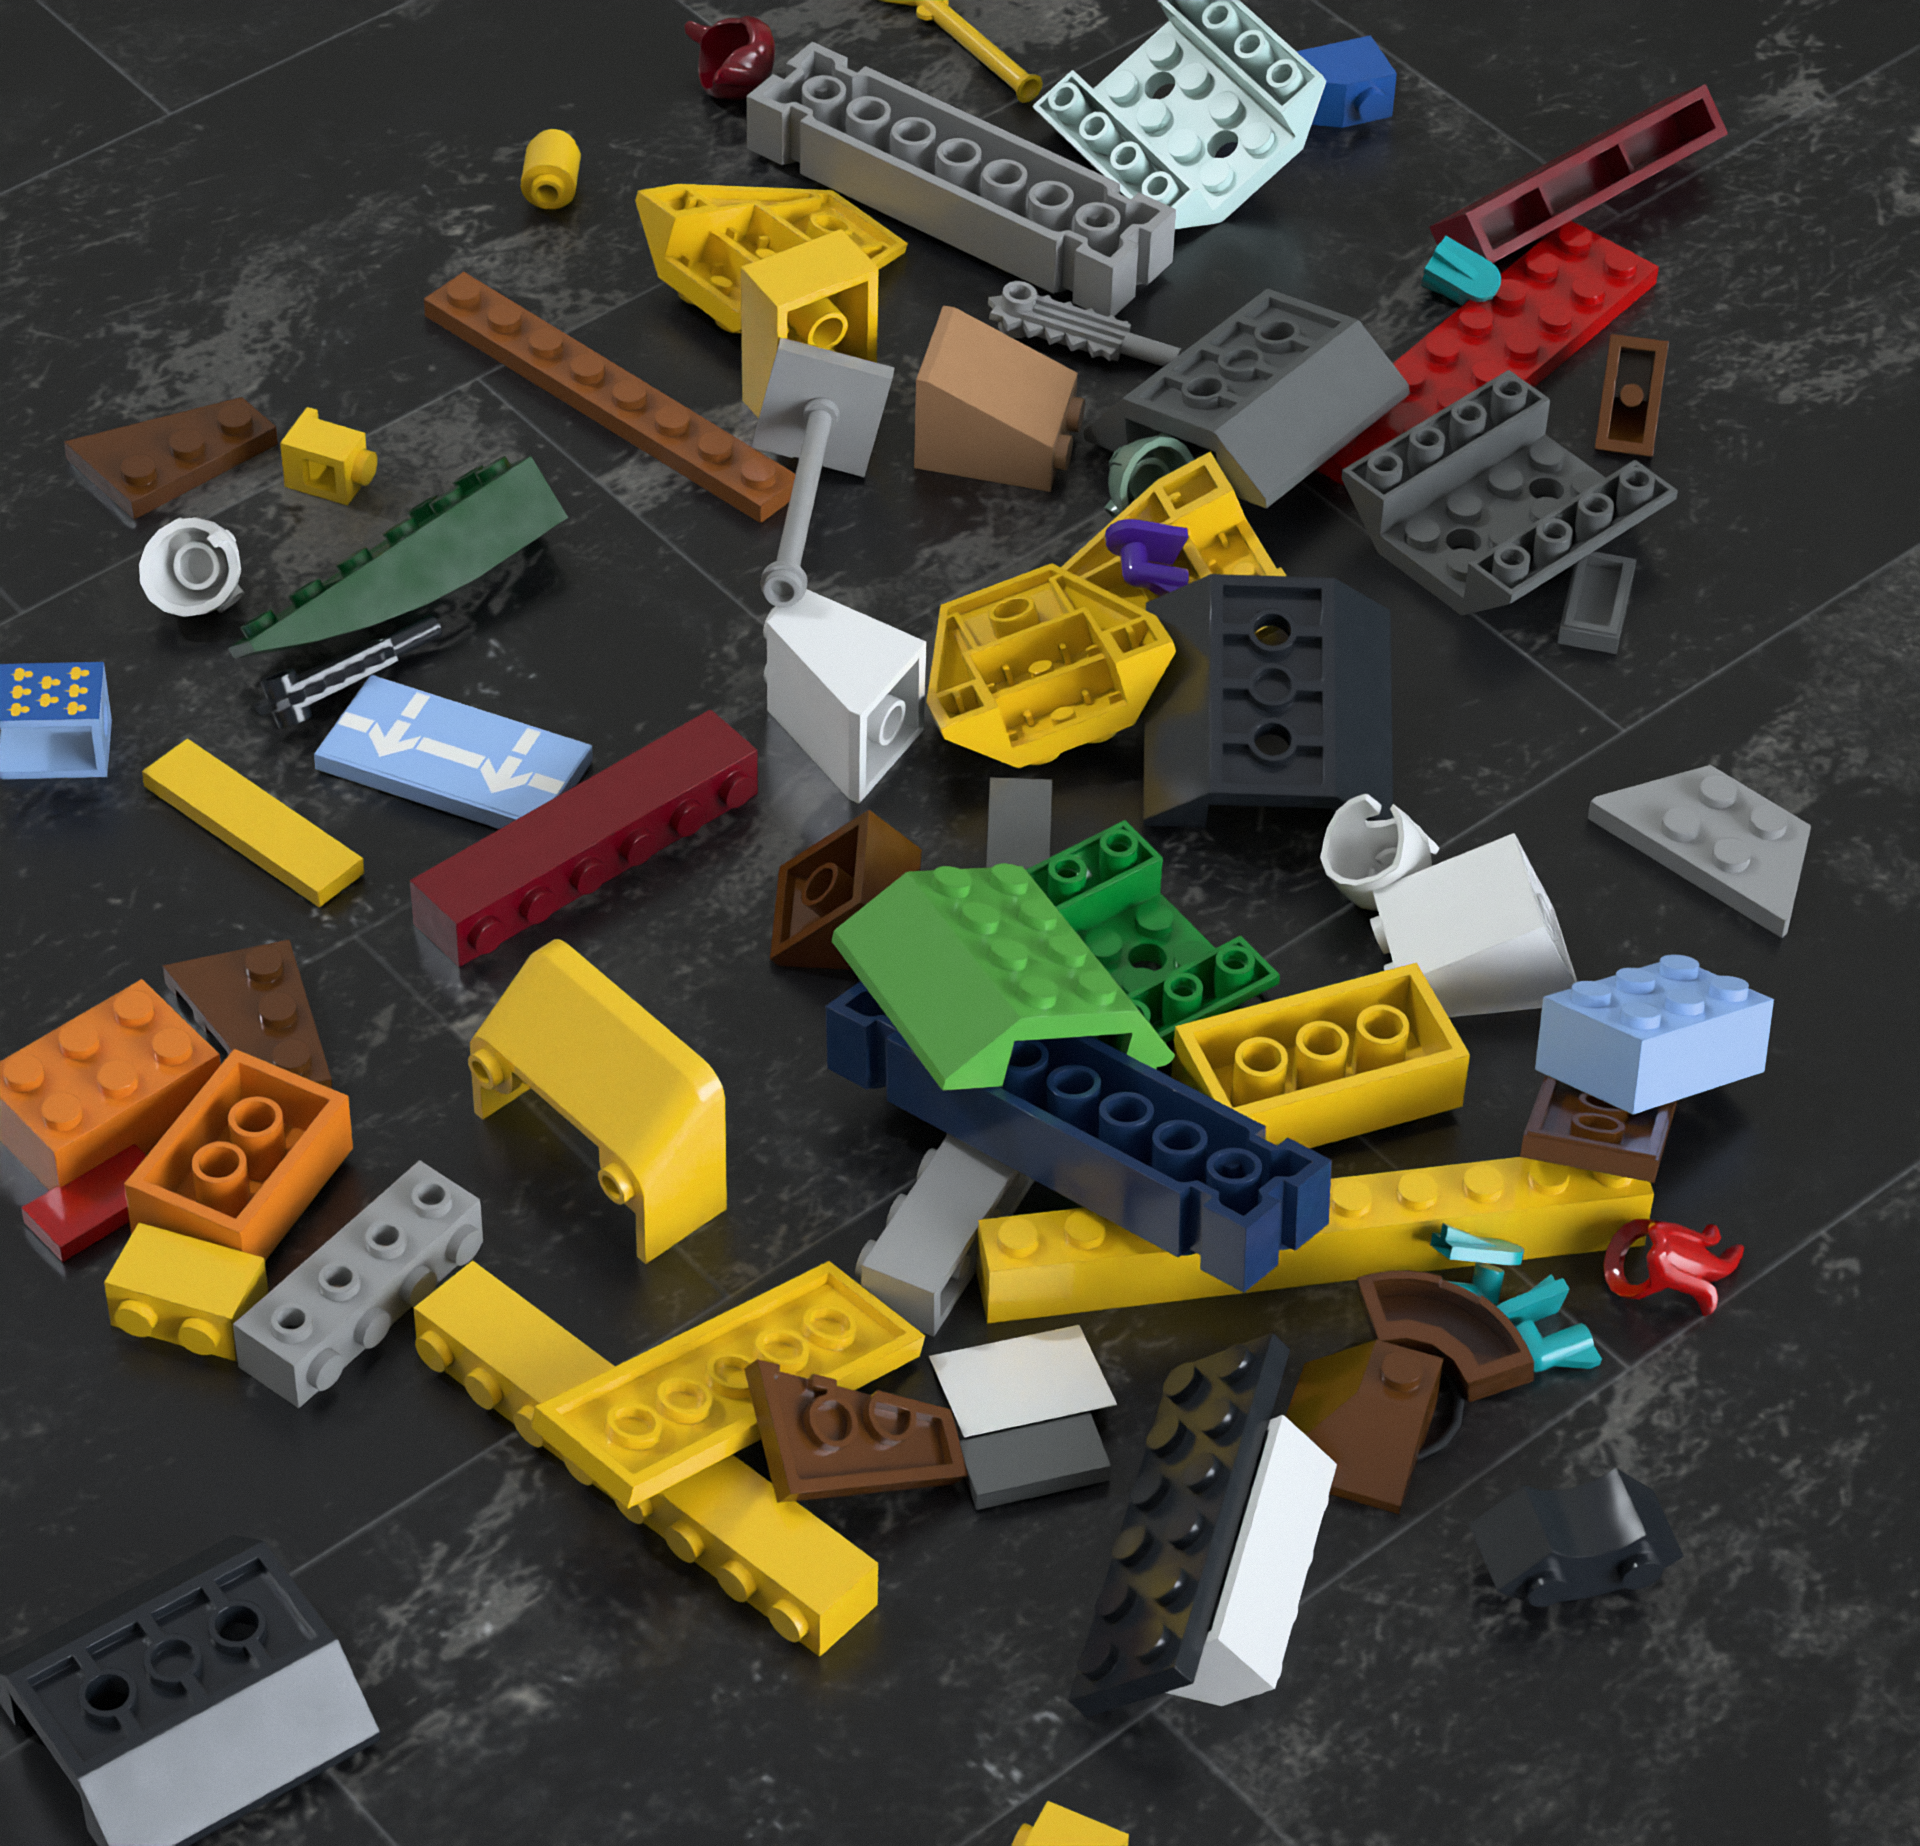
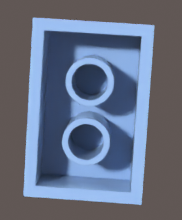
M1666 955L1661 957L1658 963L1641 968L1619 969L1614 976L1597 981H1579L1574 983L1571 989L1544 996L1535 1070L1624 1111L1636 1114L1764 1072L1774 999L1749 989V984L1743 979L1733 976H1718L1699 968V962L1691 957Z

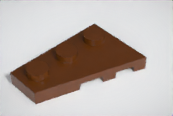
M243 397L64 441L66 459L133 520L278 444L276 426Z

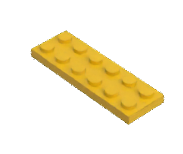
M828 1261L535 1406L530 1428L629 1509L761 1440L744 1370L755 1360L759 1359L779 1364L780 1372L804 1378L817 1374L836 1379L838 1387L855 1391L920 1357L925 1335Z

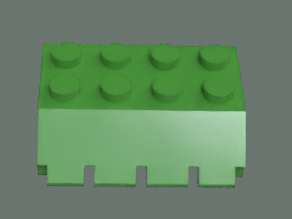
M1008 863L996 864L990 868L970 869L941 866L930 871L906 872L834 930L832 943L942 1091L1003 1086L1015 1041L1124 1034L1120 1051L1154 1069L1169 1064L1175 1056L1023 866Z

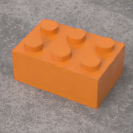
M141 979L0 1061V1141L49 1191L56 1186L59 1188L63 1187L134 1143L147 1154L154 1148L220 1067V1054Z
M233 1049L124 1183L131 1234L138 1223H143L265 1258L266 1261L353 1149L348 1095Z

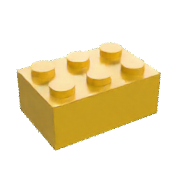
M842 229L741 267L742 401L758 419L780 337L877 363L878 267Z

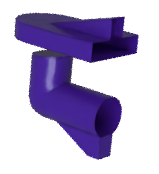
M1124 519L1111 524L1106 529L1105 541L1107 549L1111 553L1120 556L1122 576L1128 585L1147 589L1158 596H1163L1188 584L1189 573L1186 568L1168 566L1173 565L1188 539L1187 528L1137 519Z

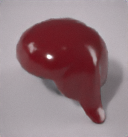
M753 16L726 18L712 26L702 25L693 21L686 22L684 26L686 35L700 45L699 78L703 89L708 95L723 100H747V95L770 77L775 62V42L770 27L760 19Z

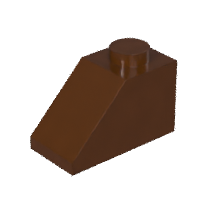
M1616 334L1610 335L1595 450L1653 457L1669 341Z

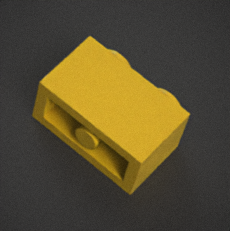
M138 1223L104 1282L111 1326L121 1328L133 1336H149L181 1345L199 1355L212 1354L233 1361H237L233 1324L269 1293L265 1258L143 1223Z

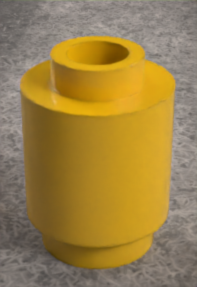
M557 129L542 131L529 142L526 148L520 187L526 200L536 207L551 210L559 209L569 204L575 196L581 153L574 139L568 133Z

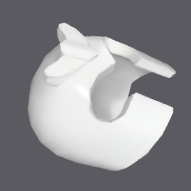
M1362 794L1349 799L1334 814L1326 829L1320 859L1326 875L1343 895L1360 908L1378 911L1372 890L1386 887L1396 880L1431 867V853L1437 854L1440 848L1424 833L1420 826L1414 823L1406 813L1394 804L1390 808L1394 818L1367 821L1368 817L1380 814L1382 805L1369 794Z

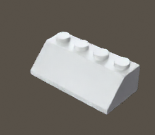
M1284 1415L1269 1421L1194 1683L1165 1693L1224 1706L1275 1689L1282 1671L1283 1657L1292 1625L1297 1617L1298 1603L1308 1567L1313 1559V1549L1323 1513L1328 1505V1495L1337 1466L1328 1455Z

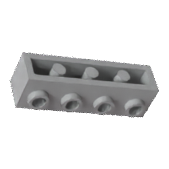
M419 1160L233 1324L238 1367L297 1408H300L318 1391L330 1388L337 1381L344 1367L364 1349H370L379 1344L387 1334L390 1326L412 1306L415 1307L429 1296L435 1286L455 1267L465 1265L473 1259L483 1243L480 1199Z

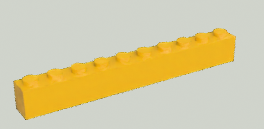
M1523 1157L1331 1179L1329 1224L1296 1251L1292 1249L1279 1250L1278 1266L1244 1293L1357 1280V1277L1386 1271L1426 1272L1475 1266L1476 1262L1450 1260L1430 1246L1432 1233H1441L1443 1223L1477 1237L1500 1239L1517 1244L1524 1249L1522 1260L1602 1251L1607 1249L1613 1235L1624 1224L1634 1219H1650L1654 1192L1651 1183L1647 1181ZM1085 1207L978 1220L976 1274L987 1324L1243 1293L1200 1269L1201 1255L1198 1253L1178 1258ZM1646 1236L1637 1239L1630 1247L1644 1246Z

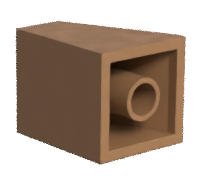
M943 305L916 379L914 468L1051 492L1057 470H1067L1070 463L1073 446V436L1069 435L1070 431L1079 433L1084 418L1085 398L1076 397L1078 373L955 307Z

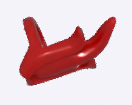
M1634 1219L1624 1224L1613 1235L1606 1249L1603 1264L1605 1280L1613 1292L1625 1299H1642L1666 1288L1692 1295L1698 1302L1702 1315L1707 1316L1714 1312L1719 1300L1716 1288L1710 1282H1716L1730 1275L1737 1268L1744 1252V1246L1742 1244L1730 1246L1717 1257L1706 1249L1718 1244L1721 1239L1720 1231L1714 1224L1706 1225L1702 1233H1699L1676 1223L1651 1219ZM1643 1236H1650L1653 1246L1646 1256L1649 1278L1639 1285H1631L1624 1276L1623 1265L1625 1255L1637 1239Z

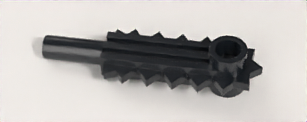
M428 615L381 639H371L299 675L296 674L294 668H290L267 676L260 681L266 699L255 703V708L260 716L272 712L278 728H285L300 723L313 715L309 704L399 661L398 657L439 638L442 635L441 626L433 615Z

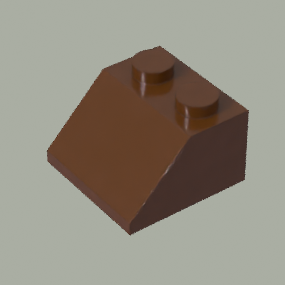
M867 810L779 866L770 960L778 966L852 970L832 943L834 930L903 874L909 871H920L922 849L872 811Z

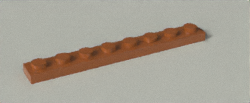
M462 272L424 298L425 317L757 522L762 523L789 503L795 473L469 274Z

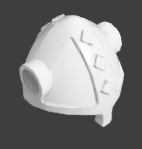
M180 517L159 529L146 544L139 563L140 584L149 601L164 612L182 617L207 614L214 610L222 613L233 606L245 593L238 585L241 564L236 544L237 540L229 530H224L215 522L198 517L186 519Z

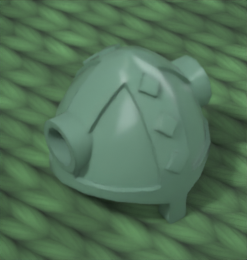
M1162 432L1158 436L1136 440L1129 445H1124L1122 448L1119 447L1109 461L1108 486L1111 499L1104 507V510L1115 519L1155 481L1195 460L1187 446Z

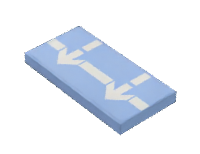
M370 675L314 753L316 770L501 829L575 787L593 761L592 745Z

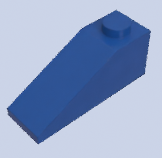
M1371 35L1296 51L1322 74L1326 80L1312 125L1343 128L1392 117L1397 73Z

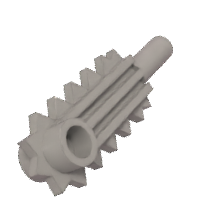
M1010 282L1004 286L1002 295L988 298V305L993 309L990 312L989 320L997 321L999 330L1012 338L1037 336L1046 339L1049 345L1059 343L1068 346L1071 351L1079 349L1088 352L1092 358L1101 356L1108 361L1114 360L1118 362L1121 353L1162 367L1182 353L1181 348L1130 333L1131 324L1128 321L1116 320L1114 315L1104 316L1094 313L1092 308L1084 310L1074 307L1071 301L1067 303L1052 300L1050 295L1039 296L1036 289L1026 282Z

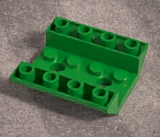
M1124 820L1026 869V871L1157 1034L1167 1043L1174 1039L1175 1026L1223 1014L1278 985L1280 974L1241 935L1215 948L1160 893L1163 857ZM1139 961H1151L1157 963L1162 968L1153 971L1147 968H1134L1132 965ZM1124 1034L1092 1037L1120 1051Z

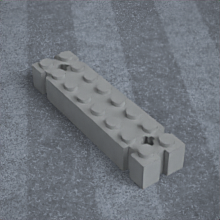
M815 42L808 44L786 63L785 79L772 74L747 95V149L781 165L797 161L800 163V174L1053 294L1068 289L1073 292L1072 303L1085 309L1092 308L1094 313L1104 316H1115L1135 297L1136 285L1143 283L1148 285L1173 262L1176 209L1140 192L1132 199H1129L1120 194V183L867 66L863 67L858 73L847 68V57Z

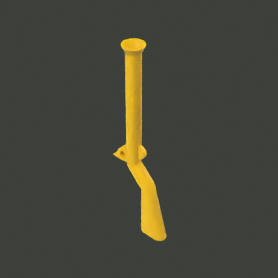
M879 0L917 7L916 15L918 18L933 20L1013 88L1020 102H1030L1040 93L1043 85L1042 78L1039 75L1027 73L950 8L948 6L949 0Z

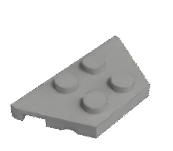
M1712 765L1596 796L1590 801L1589 820L1777 936L1783 938L1787 934L1809 839L1810 824Z

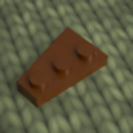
M290 940L163 965L165 984L176 997L181 995L193 1009L196 1022L206 1034L211 1032L227 1051L228 1056L233 1049H237L332 1089L331 1075Z
M759 1359L744 1368L777 1503L953 1485L968 1476L951 1409L879 1390L869 1395L838 1387L836 1379L817 1374L804 1378L780 1372L779 1364Z

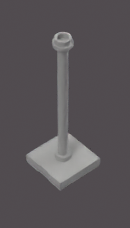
M780 337L751 447L790 458H799L777 559L764 569L760 581L761 590L767 601L774 606L785 608L801 600L806 592L807 576L800 565L822 464L824 467L865 477L891 386L894 367Z

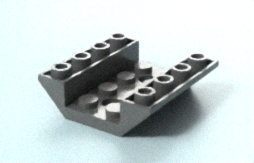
M1267 288L1118 401L1083 431L1084 440L1115 452L1119 447L1122 448L1124 445H1129L1136 440L1157 436L1161 432L1183 439L1199 447L1216 452L1217 463L1234 489L1237 498L1268 508L1410 395L1409 384L1358 319Z
M1507 370L1342 470L1341 478L1377 552L1461 616L1511 604L1676 500L1678 490L1636 460H1633L1608 477L1601 475L1546 435L1550 399L1510 370ZM1546 495L1551 497H1541L1536 499L1534 496ZM1455 546H1464V547H1468V548H1470V549H1464V548H1462V549L1453 550V549H1451V548H1452V547H1455Z

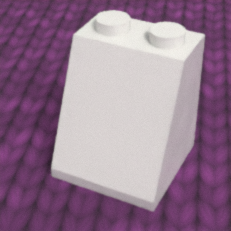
M806 589L802 599L794 605L785 608L775 606L764 624L763 636L767 639V664L763 678L767 683V711L848 799L860 803L924 730L926 641Z
M1515 833L1396 880L1386 887L1372 890L1379 916L1370 919L1371 926L1384 954L1390 952L1393 962L1384 965V971L1417 962L1448 1017L1542 1008L1544 996L1571 989L1572 985L1577 982L1554 907Z

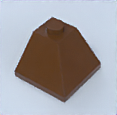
M1374 1340L1304 1364L1285 1417L1337 1464L1329 1492L1330 1495L1400 1514L1419 1453L1423 1447L1436 1409L1444 1358Z

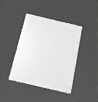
M1080 1325L929 1356L964 1437L1117 1405Z

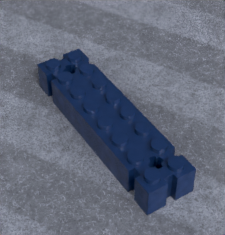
M861 981L825 1006L827 1069L866 1090L886 1086L888 1102L1178 1258L1198 1253L1201 1255L1200 1269L1243 1293L1278 1266L1279 1250L1292 1249L1296 1251L1329 1224L1331 1159L1290 1138H1286L1276 1146L1265 1140V1125L1092 1036L1015 1041L1003 1086L942 1091Z

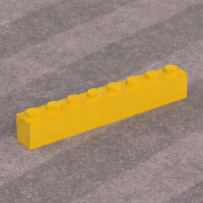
M473 1260L414 1307L416 1350L421 1359L436 1372L445 1371L465 1386L469 1395L478 1405L488 1410L494 1408L515 1425L517 1431L528 1443L535 1447L543 1446L562 1460L569 1472L579 1482L585 1485H595L615 1501L619 1510L629 1520L637 1524L643 1522L662 1536L670 1549L680 1559L688 1563L696 1562L717 1578L720 1586L731 1598L738 1602L747 1601L767 1616L776 1631L785 1639L791 1642H801L820 1657L878 1605V1562L796 1501L777 1503L773 1484L733 1454L627 1509L533 1431L530 1426L535 1406L615 1366Z

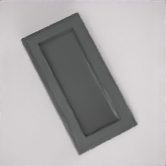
M1593 551L1574 563L1559 629L1558 644L1617 654L1634 577L1636 559Z
M990 777L986 868L1000 863L1023 866L1026 870L1050 858L1052 780Z
M1091 1412L959 1441L968 1473L965 1480L976 1510L1110 1481L1111 1464Z

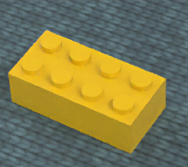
M1416 962L1175 1026L1173 1048L1175 1056L1172 1061L1171 1078L1265 1125V1140L1276 1146L1286 1138H1290L1307 1148H1313L1463 1107L1470 1054Z

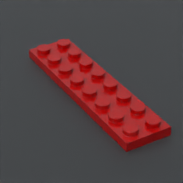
M1571 220L1559 226L1501 273L1500 287L1492 299L1485 302L1467 301L1398 358L1393 365L1409 384L1410 395L1315 470L1344 485L1341 479L1343 469L1507 370L1516 374L1532 387L1537 386L1651 289L1657 282L1659 266Z

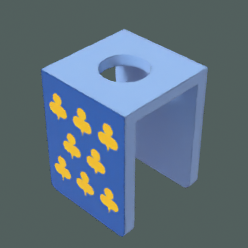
M104 662L0 664V778L107 777L112 718Z

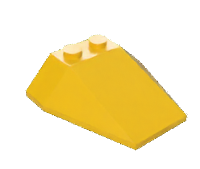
M674 184L638 190L635 199L658 278L675 289L682 300L698 306L713 317L720 328L732 333H742L741 267L842 229L874 262L878 270L903 255L908 244L833 190Z
M1211 452L1155 481L1061 567L1145 610L1147 602L1160 596L1150 590L1128 585L1122 576L1120 556L1111 553L1107 549L1105 541L1106 529L1111 524L1124 519H1137L1187 528L1188 539L1173 565L1168 566L1186 568L1189 573L1188 584L1210 574L1286 576L1281 567L1278 569L1275 567L1248 523L1234 489ZM1265 626L1257 630L1255 636L1260 640L1280 628Z
M1051 563L940 605L926 703L933 720L945 740L1018 769L1030 764H1046L1056 759L1064 751L1086 743L1107 741L1115 736L1118 731L1133 726L1176 650L1173 640L1156 615Z

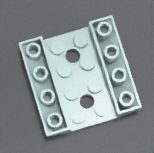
M1157 0L1169 21L1094 89L1072 70L1032 107L1101 175L1120 183V193L1123 196L1132 199L1140 192L1176 209L1175 229L1221 223L1304 148L1326 80L1322 74L1240 0ZM1175 84L1172 92L1165 98L1152 99L1154 93L1163 85ZM1238 142L1235 151L1225 158H1215L1216 152L1226 143Z

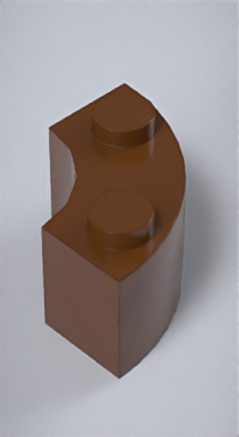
M1386 1271L1357 1277L1359 1299L1373 1339L1444 1358L1442 1371L1457 1382L1468 1402L1534 1381V1360L1525 1341L1508 1317L1484 1296L1481 1295L1479 1297L1463 1287L1443 1280L1442 1276L1426 1272Z

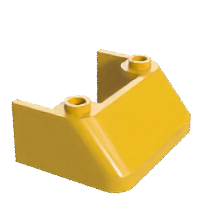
M554 939L533 952L470 1041L468 1065L472 1072L474 1113L483 1120L529 1089L535 1091L599 1147L601 1168L598 1172L599 1183L605 1194L614 1203L619 1205L624 1203L636 1214L637 1257L647 1264L727 1209L726 1120L723 1087L713 1069L702 1057L566 942Z

